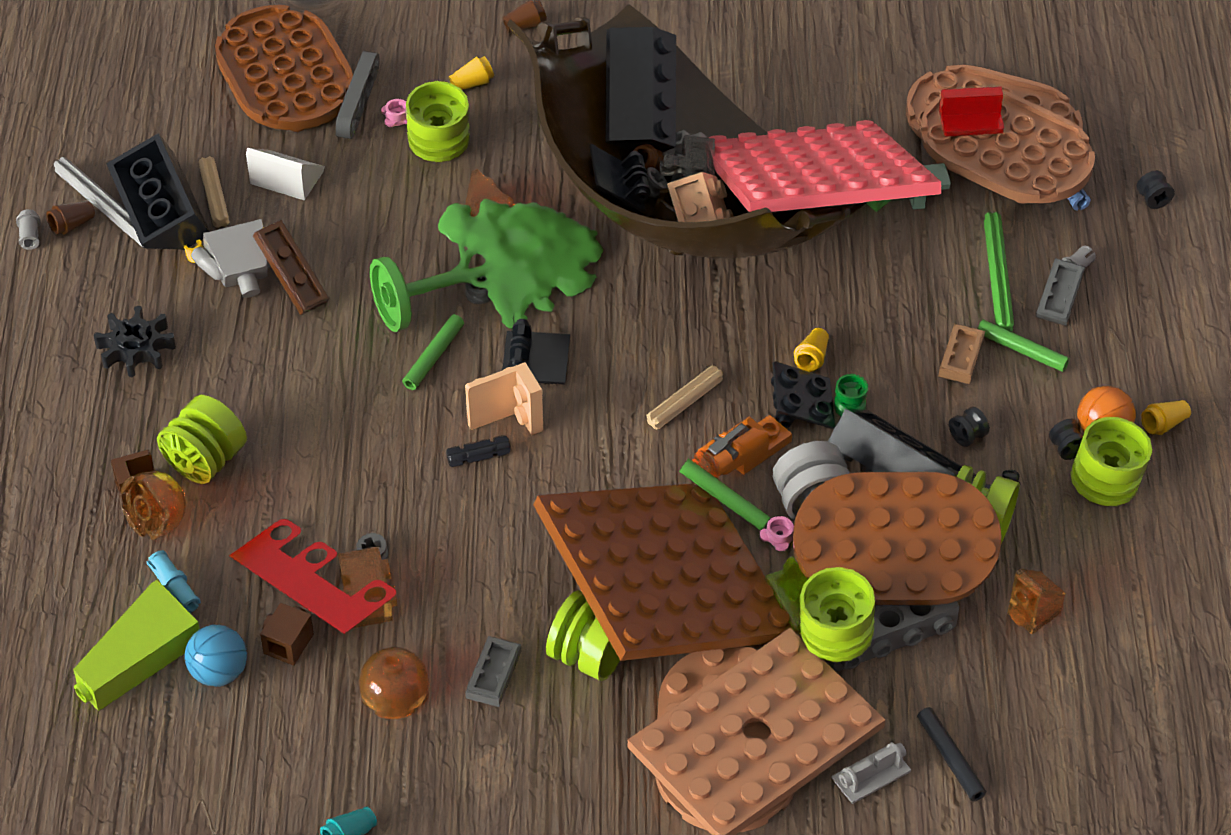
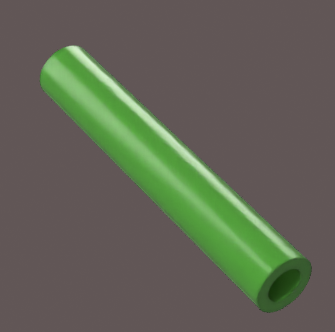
M455 314L450 316L402 380L406 388L415 390L464 326V321L460 316Z
M984 319L978 326L979 330L985 331V338L1061 372H1064L1068 366L1069 357Z
M688 458L679 470L681 474L760 531L770 519L767 514Z

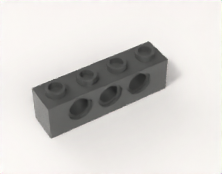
M956 601L940 605H875L874 636L867 650L850 661L831 662L826 660V662L836 672L843 669L849 670L869 659L885 657L891 651L901 647L914 646L930 636L946 634L956 627L959 605Z

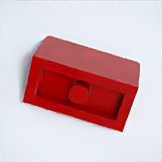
M1002 87L941 90L939 114L944 136L1003 133L1004 123L1001 115Z

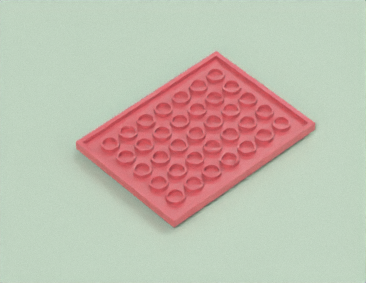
M870 120L858 121L856 126L847 127L840 123L828 124L826 126L827 129L815 130V127L804 126L797 128V132L789 133L782 129L768 131V135L756 136V133L746 132L738 134V138L727 139L726 136L716 135L709 137V141H706L704 158L748 212L762 208H768L771 212L941 194V181L883 129Z

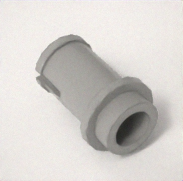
M26 209L21 211L16 218V224L19 227V245L23 249L32 250L39 245L38 227L41 225V218L34 210Z
M1084 245L1073 255L1064 257L1062 260L1082 265L1086 268L1096 260V254L1094 252L1086 258L1085 255L1092 251V248Z

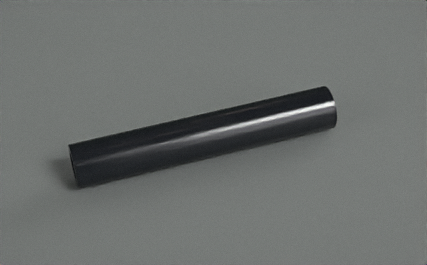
M931 707L921 710L917 715L918 720L970 800L978 801L983 798L987 791Z

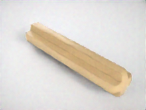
M211 156L207 158L202 157L199 160V168L213 226L216 228L226 227L229 224V216L215 159Z
M715 365L708 367L647 414L648 424L656 430L663 427L723 380V372Z

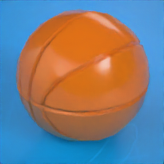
M1100 386L1091 389L1082 398L1077 410V420L1083 433L1086 427L1094 420L1104 417H1119L1134 423L1136 410L1130 396L1123 390L1113 386Z

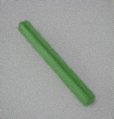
M988 212L985 214L984 228L995 323L997 326L1012 332L1014 319L1002 220L998 212Z

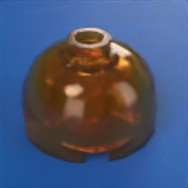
M145 471L133 475L124 481L121 488V496L126 494L127 504L122 506L123 513L129 525L138 535L143 537L147 533L151 537L149 540H155L179 526L185 515V492L172 476L160 471Z
M388 647L372 654L362 666L359 690L362 703L366 708L368 705L369 708L373 709L375 715L381 718L399 719L409 717L415 713V708L420 706L422 702L423 705L425 704L430 691V681L426 666L418 655L405 648Z

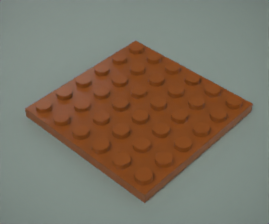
M697 484L537 496L533 506L620 661L767 644L789 628L798 634L799 630L720 502Z

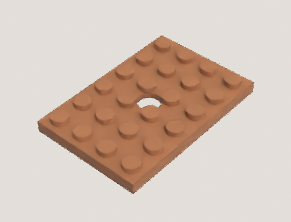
M789 628L630 737L627 747L711 835H736L885 727L886 719L823 659L811 653L802 639ZM759 721L770 728L771 734L764 741L759 738L748 739L743 733V728L750 722Z

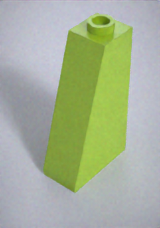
M155 580L73 669L77 682L74 685V689L84 703L90 701L100 711L185 654L189 639L200 629L198 621L158 580Z

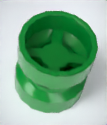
M847 374L840 377L836 382L834 410L840 417L845 408L866 409L868 384L863 377L856 374Z

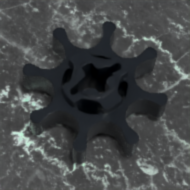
M141 306L134 307L135 314L129 320H119L113 313L108 314L109 328L113 331L105 334L94 333L96 348H109L108 351L101 353L103 367L109 369L114 363L123 361L126 363L129 377L136 375L135 367L141 362H151L156 369H161L163 367L161 354L157 351L165 348L171 350L176 348L173 333H160L168 329L165 314H160L154 320L146 321L143 317Z

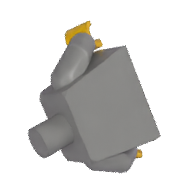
M259 219L203 233L204 248L200 239L196 240L197 246L194 248H189L187 245L184 246L188 261L196 263L213 279L221 280L225 287L239 285L242 297L244 298L258 295L260 288L257 280L265 278L267 276V268L271 267L253 238L256 231L264 228L262 220Z

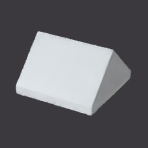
M247 148L246 152L250 184L302 200L306 199L322 175L325 167L272 150Z

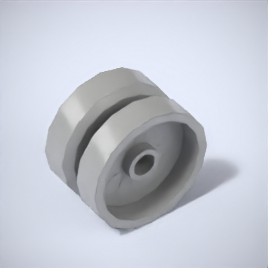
M813 441L790 449L780 457L773 467L772 477L782 496V502L791 520L795 521L802 503L815 488L827 480L849 474L850 472L837 445L829 441Z

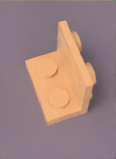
M701 172L667 183L678 222L714 221L734 217L732 211L726 209L723 199L727 197L726 188L721 179L718 180L717 176Z
M526 362L513 367H507L492 375L475 379L473 382L465 385L467 419L471 430L515 414L519 424H525L531 435L543 431L542 388Z

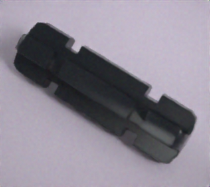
M506 435L493 437L494 441H490L488 438L463 444L464 448L461 449L459 446L448 448L446 450L448 464L450 467L463 465V461L472 463L493 458V454L496 453L497 456L509 454L511 450L509 439Z

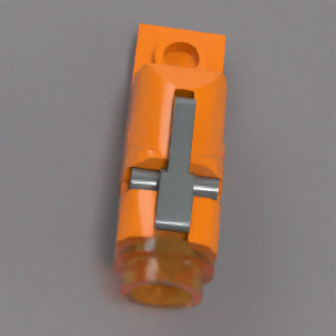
M768 415L758 423L749 416L730 430L715 436L714 439L701 447L695 453L692 461L716 478L729 474L735 469L745 475L791 443L792 433L771 415Z

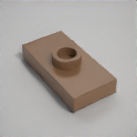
M954 324L938 377L970 384L985 331Z

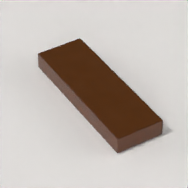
M282 220L254 233L253 238L300 315L328 302V295Z

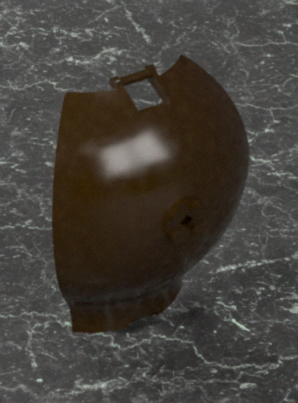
M630 4L607 23L592 32L590 19L587 17H578L572 22L557 24L540 22L537 26V32L541 36V42L528 38L511 19L507 23L513 34L525 44L531 57L539 120L547 143L557 161L580 192L610 220L629 233L656 246L665 248L674 255L687 254L707 258H746L778 252L808 241L849 218L850 215L867 203L771 212L768 208H762L748 212L723 181L727 192V197L723 198L726 209H730L734 217L714 221L678 222L668 187L660 190L657 198L649 196L644 201L646 210L644 213L634 207H628L621 200L610 194L602 193L596 187L589 145L593 144L621 161L632 152L605 142L606 33L609 28L658 27ZM577 33L576 45L578 47L558 50V35ZM676 45V133L685 130L690 135L702 132L706 136V141H709V137L716 135L726 136L727 139L738 138V134L746 132L756 133V136L768 135L764 129L726 97ZM676 149L668 150L664 154L669 157L674 156ZM710 165L709 174L717 176L718 180H720V176ZM670 172L661 173L667 183H670L672 174Z

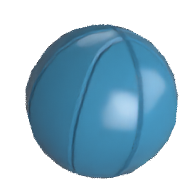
M213 624L205 626L194 633L189 639L185 649V664L189 673L200 683L207 686L221 687L233 682L243 672L247 662L246 644L236 631L227 626Z

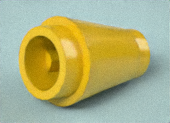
M476 56L450 75L449 80L451 84L461 88V90L489 83V80L494 78V72L485 56L481 58Z
M822 328L813 329L795 348L794 361L798 368L813 372L822 367L829 340V334L826 330Z
M1185 400L1150 404L1142 412L1141 422L1148 433L1162 435L1185 419H1188L1191 415V408Z

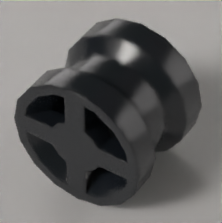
M1158 170L1146 173L1136 185L1138 192L1145 196V203L1151 209L1164 207L1175 195L1173 187L1166 183L1165 175Z
M969 407L962 416L956 415L948 423L952 437L963 447L970 446L974 443L975 438H983L990 431L986 416L976 407Z
M1075 419L1063 420L1057 423L1049 432L1048 437L1054 445L1058 446L1057 451L1064 460L1076 458L1084 435L1080 433L1081 427Z

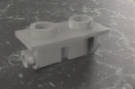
M891 742L875 753L849 767H845L840 772L832 775L831 778L851 804H854L910 773L911 769L903 760V757L906 756L904 746L901 743L894 744Z

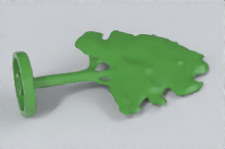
M483 199L480 202L479 213L475 217L470 215L471 207L469 205L454 203L447 207L439 220V231L452 242L458 243L461 261L454 269L406 284L401 271L390 257L373 259L370 264V283L375 304L385 325L393 332L405 330L410 325L412 315L411 296L424 294L458 283H471L475 287L486 288L489 298L502 317V323L512 329L513 324L517 320L528 319L524 314L532 302L536 309L552 312L555 305L548 299L552 294V288L557 286L569 297H573L584 292L585 289L591 288L597 276L589 274L584 268L590 262H597L604 250L596 240L597 230H592L573 219L567 218L565 213L557 212L553 208L540 206L535 202L528 204L516 203L510 207L508 204H499L489 199ZM475 254L482 255L485 263L482 266L469 269L468 264L471 257ZM484 276L487 280L478 281L477 278Z

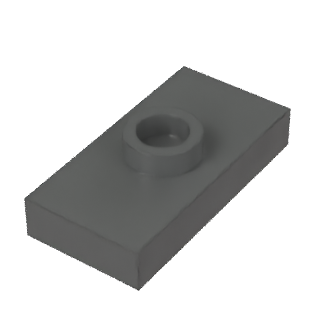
M1055 258L1036 312L1037 318L1067 326L1085 272V266Z
M488 636L465 691L466 699L500 707L521 654V644Z

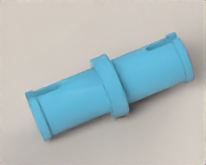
M160 550L153 553L148 558L150 560L147 561L148 567L152 569L161 584L189 613L195 611L201 601L187 584V576L183 571L177 570L165 551Z

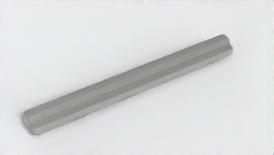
M61 157L59 161L54 162L55 172L141 245L126 208L66 157Z

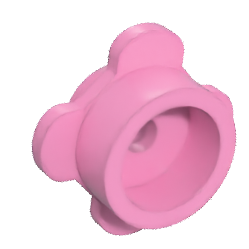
M393 99L382 107L381 112L386 117V126L394 127L407 124L406 101Z
M773 517L768 521L767 528L760 531L759 537L764 542H770L775 546L776 550L786 551L789 543L793 540L794 525L786 517Z

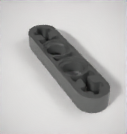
M363 51L337 116L335 130L336 136L339 138L353 139L378 74L380 63L378 53Z

